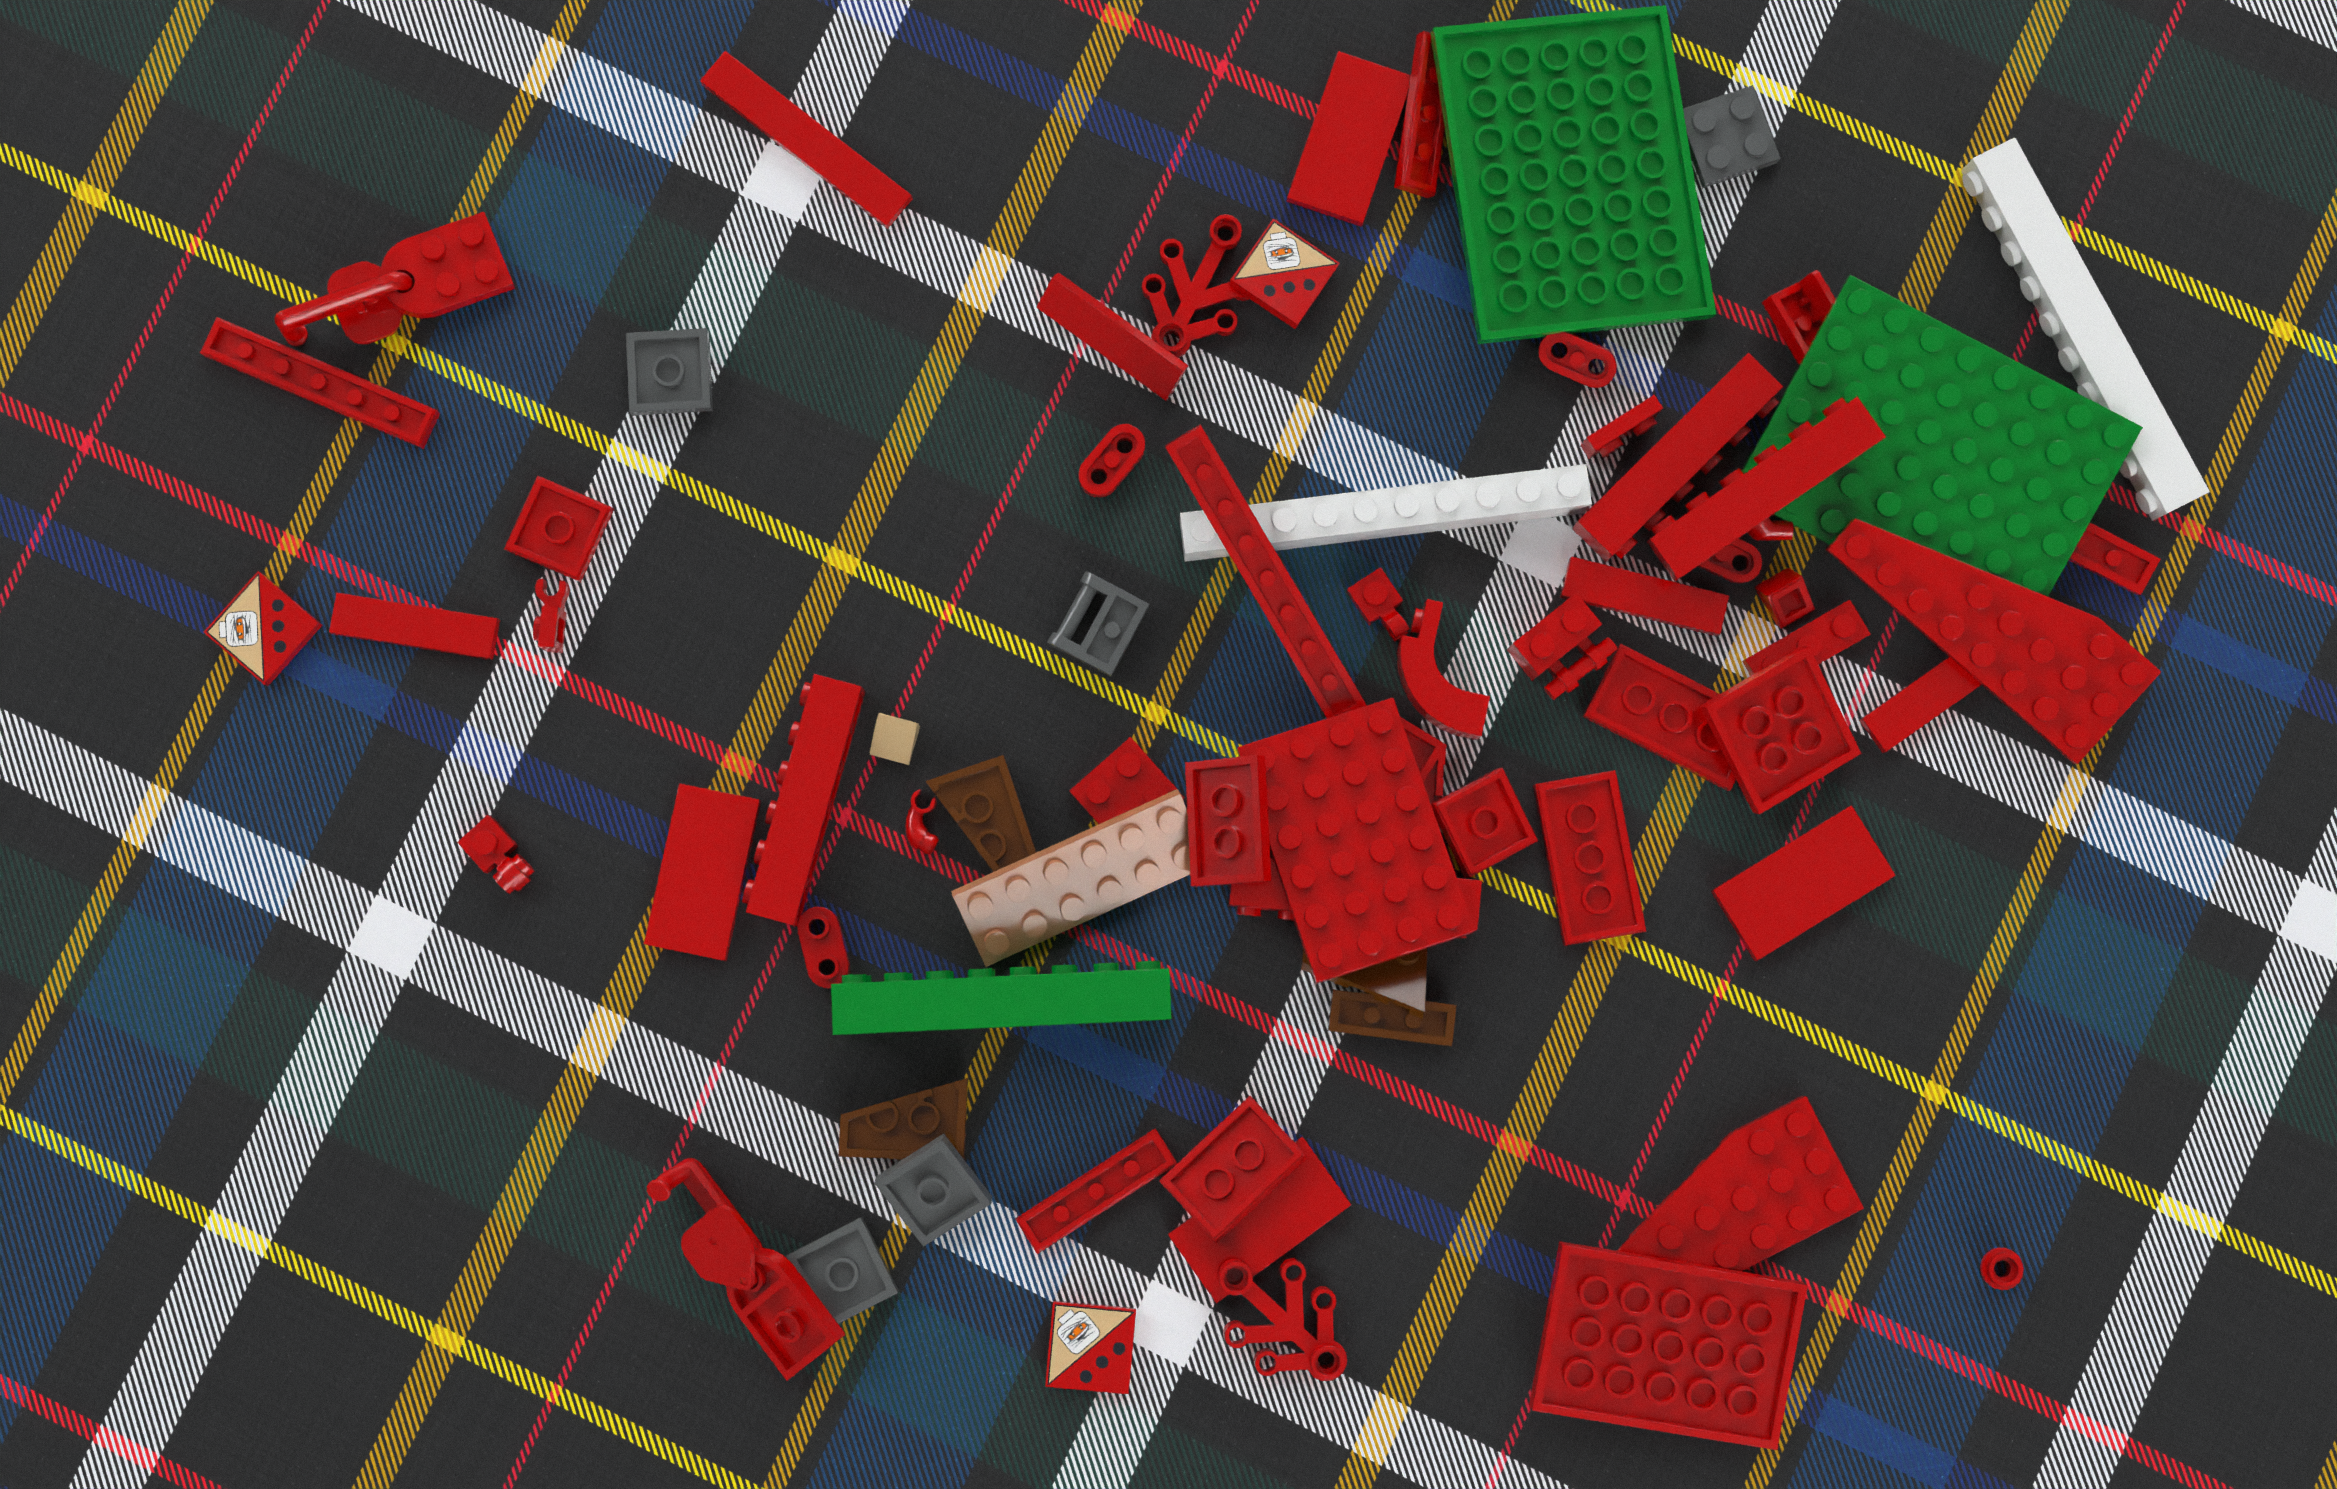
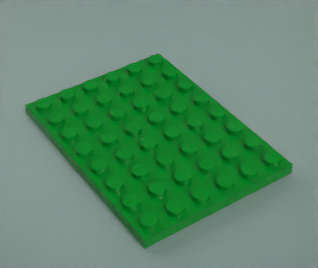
M1666 5L1433 27L1430 35L1478 344L1539 338L1561 332L1575 334L1713 318L1716 315V308Z
M1849 275L1744 465L1742 472L1745 474L1757 466L1753 458L1773 444L1780 450L1792 442L1788 434L1805 422L1809 421L1813 427L1824 420L1826 417L1822 411L1838 399L1843 397L1848 403L1858 396L1886 437L1777 511L1773 516L1781 520L1793 522L1794 527L1828 545L1835 540L1852 519L1856 518L2048 597L2143 427L1864 281Z

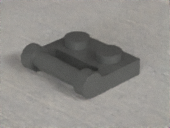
M1085 571L1079 582L1082 587L1057 633H1051L1047 644L1112 677L1146 614L1149 603ZM1096 593L1107 597L1082 644L1079 645L1071 641Z

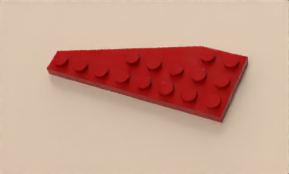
M1852 519L1826 549V551L2073 764L2078 765L2162 672L2099 617L1859 519Z
M1800 1096L1728 1133L1720 1142V1145L1706 1159H1703L1693 1169L1692 1174L1654 1209L1629 1235V1238L1617 1251L1743 1271L1859 1212L1864 1207L1806 1096Z

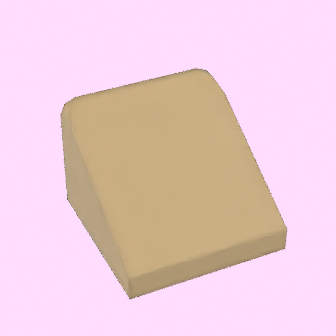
M878 713L870 755L909 765L920 725L912 721Z

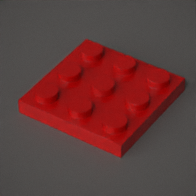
M1809 646L1797 648L1700 705L1752 812L1759 815L1862 754Z

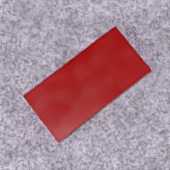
M1338 51L1286 202L1362 227L1408 95L1411 75Z
M1619 644L1582 717L1730 791L1736 778L1700 708V705L1716 697L1719 693L1623 644Z
M1616 770L1533 785L1563 946L1647 932Z
M679 783L644 945L727 961L761 800Z
M1851 805L1714 888L1711 892L1753 960L1758 961L1896 875Z
M1303 1136L1297 1139L1295 1143L1308 1158L1217 1244L1192 1216L1168 1233V1236L1216 1303L1229 1295L1222 1289L1218 1281V1270L1225 1261L1240 1259L1249 1266L1252 1275L1255 1276L1351 1206V1203ZM1237 1268L1229 1270L1227 1280L1230 1282L1238 1281L1242 1275L1241 1270Z

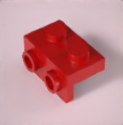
M1818 270L1809 273L1801 281L1769 296L1762 302L1798 365H1800L1806 355L1808 348L1835 301L1829 285Z

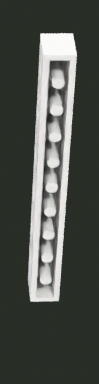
M2016 138L2010 139L1972 158L1961 170L1964 187L1971 196H1975L1982 209L1984 224L1990 231L1995 232L2000 241L2001 254L2005 262L2009 266H2013L2020 278L2021 291L2028 301H2032L2040 315V326L2047 336H2052L2059 349L2058 357L2060 363L2066 371L2072 373L2078 384V394L2143 427L2119 469L2122 475L2129 478L2137 492L2136 501L2141 510L2149 514L2152 521L2209 493L2208 487Z
M1582 464L1251 504L1249 507L1275 551L1583 514L1592 505L1587 465ZM1203 510L1180 513V529L1185 562L1230 556Z

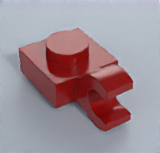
M1381 567L1347 589L1346 593L1368 625L1379 619L1394 642L1399 640L1402 635L1408 634L1410 628L1402 616L1395 610L1396 607L1403 603V599Z
M538 579L535 585V592L537 597L544 603V606L541 608V616L535 617L533 638L538 641V647L544 651L563 653L567 617L564 609L570 593L569 585L566 581L560 580L558 592L553 596H548L546 593L547 581Z

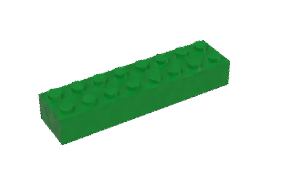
M1160 961L1135 962L1136 970L1119 971V963L1093 964L1094 972L1079 973L1077 965L1051 966L1052 974H1037V968L1011 967L1010 976H995V969L988 968L968 969V978H954V971L944 970L926 971V980H913V973L900 972L884 973L883 982H871V975L867 974L842 975V983L831 984L833 1035L1171 1020L1169 968L1161 969Z

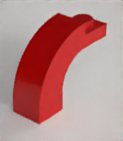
M1427 599L1423 609L1415 608L1410 632L1417 633L1416 638L1402 635L1399 640L1397 664L1401 684L1415 709L1432 725L1452 735L1477 741L1482 736L1490 696L1461 690L1450 684L1441 675L1434 659V643L1443 602Z

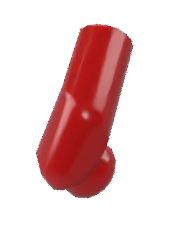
M1767 518L1747 533L1751 538L1758 541L1792 540L1793 522L1770 520V518Z

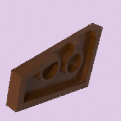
M1004 755L925 781L993 872L1036 853Z
M1303 948L1301 970L1312 974ZM1428 948L1328 981L1345 988L1355 987L1374 995L1373 999L1387 1005L1389 1002L1409 1009V1014L1423 1019L1425 1013Z
M969 1078L841 1114L838 1157L904 1159L944 1133L965 1160Z

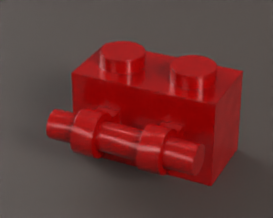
M1576 592L1513 642L1507 651L1531 681L1546 670L1550 672L1554 680L1547 684L1544 690L1551 699L1555 700L1565 691L1570 693L1578 687V681L1592 669L1599 670L1607 664L1606 658L1618 648L1609 637H1606L1597 645H1594L1589 640L1588 636L1595 632L1602 623ZM1576 647L1583 656L1569 668L1564 667L1559 659Z

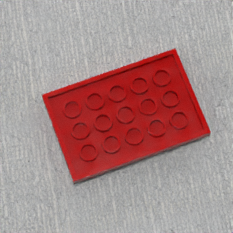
M1394 698L1237 747L1238 757L1251 755L1265 756L1270 851L1316 984L1475 932Z
M1559 1241L1529 1407L1532 1411L1777 1450L1808 1285L1802 1281Z

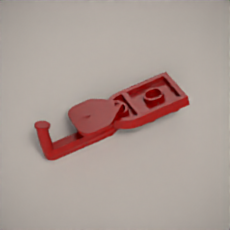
M481 212L398 242L387 252L381 267L368 261H361L335 271L328 280L327 290L329 294L281 310L276 313L274 320L281 334L290 345L301 346L308 337V331L304 325L337 314L344 333L351 341L357 344H369L395 334L405 314L415 318H433L513 290L515 287L485 212Z
M694 1158L684 1159L660 1174L655 1180L650 1181L647 1185V1193L656 1201H665L670 1197L673 1188L682 1182L706 1213L682 1236L681 1247L685 1257L701 1278L726 1285L727 1296L733 1310L786 1381H788L846 1334L796 1267L779 1252L762 1247L759 1239L705 1167Z

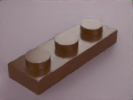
M1332 990L1327 1031L1452 1046L1457 1005L1425 1001V1013L1423 1019L1409 1014L1410 1010L1392 1002H1389L1387 1005L1373 999L1374 995Z

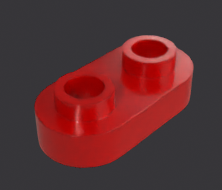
M1568 332L1551 334L1543 337L1540 342L1539 358L1542 364L1549 370L1591 388H1600L1609 384L1616 374L1617 363L1613 353L1606 347L1576 334ZM1560 342L1566 345L1567 352L1565 355L1556 356L1552 353L1551 348L1555 343ZM1593 359H1600L1604 363V368L1600 372H1592L1588 367L1589 362Z
M1120 424L1113 427L1080 466L1079 483L1085 493L1092 497L1101 498L1114 492L1144 455L1145 439L1141 431L1135 426ZM1122 441H1128L1132 444L1133 448L1129 453L1124 454L1119 452L1117 445ZM1097 471L1105 473L1107 476L1106 481L1102 484L1094 483L1091 479L1093 473Z
M1738 538L1698 567L1732 583L1741 584L1753 580L1759 574L1762 567V557L1756 547ZM1735 556L1744 558L1746 562L1744 570L1737 571L1734 569L1732 560Z
M824 907L810 908L801 915L797 925L807 972L813 983L823 988H831V984L842 983V975H849L850 962L838 917L831 910ZM820 919L825 924V930L820 935H814L811 931V924L815 920ZM827 959L832 960L835 964V970L830 975H824L820 969L822 962Z

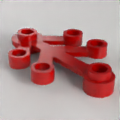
M1220 215L1212 221L1209 232L1212 243L1192 282L1183 260L1184 248L1181 242L1176 239H1167L1161 244L1160 259L1169 267L1180 300V305L1174 317H1172L1164 296L1166 283L1163 277L1153 273L1147 275L1142 281V293L1145 298L1150 300L1158 323L1152 331L1151 339L1177 358L1187 353L1191 341L1216 333L1222 336H1229L1237 328V316L1229 309L1219 310L1214 318L1189 324L1196 310L1233 298L1240 301L1249 300L1248 297L1228 285L1229 282L1207 289L1226 250L1233 249L1241 240V224L1232 215ZM1223 229L1230 230L1233 237L1227 241L1221 240L1218 237L1219 231ZM1170 246L1176 247L1179 250V254L1175 258H1169L1164 253L1165 249ZM1151 281H1156L1161 285V289L1157 293H1151L1146 289V285ZM1226 316L1231 318L1233 324L1229 328H1222L1218 325V320ZM1168 334H1175L1179 338V342L1174 346H1169L1164 342V338Z
M1289 1258L1280 1266V1276L1285 1282L1286 1311L1252 1281V1272L1244 1261L1229 1259L1220 1266L1218 1281L1222 1289L1230 1295L1237 1296L1242 1294L1274 1323L1246 1326L1238 1320L1230 1321L1223 1329L1226 1343L1232 1348H1242L1249 1343L1293 1341L1304 1351L1277 1355L1270 1348H1262L1256 1352L1253 1359L1258 1373L1263 1376H1272L1278 1371L1308 1370L1314 1378L1320 1381H1332L1344 1372L1347 1365V1355L1341 1344L1334 1340L1333 1310L1337 1299L1330 1288L1319 1286L1310 1294V1303L1317 1311V1339L1304 1328L1302 1282L1306 1278V1269L1301 1261ZM1292 1265L1300 1267L1298 1277L1294 1279L1286 1277L1288 1267ZM1233 1268H1237L1242 1272L1241 1278L1236 1282L1227 1280V1273ZM1322 1293H1327L1330 1295L1328 1305L1324 1307L1318 1306L1316 1304L1317 1297ZM1233 1328H1241L1244 1331L1243 1337L1238 1341L1229 1339V1333ZM1324 1352L1332 1354V1361L1328 1365H1320L1318 1363L1319 1356ZM1267 1355L1274 1358L1273 1365L1268 1369L1261 1368L1259 1365L1261 1358Z

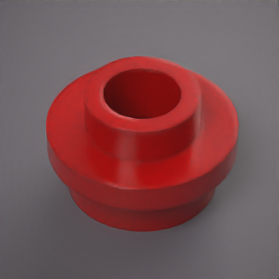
M2002 1247L1991 1249L1981 1260L1980 1272L1982 1278L1992 1288L1998 1290L2011 1289L2021 1281L2023 1276V1263L2020 1257L2010 1249ZM1999 1261H2004L2007 1267L2005 1274L2002 1276H1998L1994 1270L1996 1263Z

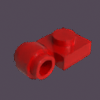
M491 815L485 816L457 842L484 873H489L496 867L498 872L493 875V878L507 893L510 894L514 890L520 891L531 881L530 875L535 872L534 869L520 854H516L513 858L508 856L518 845Z

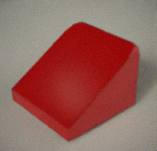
M1791 568L1782 570L1756 586L1759 597L1780 629L1815 610L1802 575Z

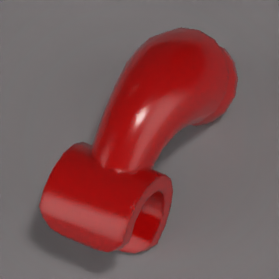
M919 789L911 797V807L906 817V837L916 851L920 850L925 854H932L939 839L936 835L928 832L923 823V815L934 810L937 799L934 797L928 808L921 809L917 804V798L922 792V789Z

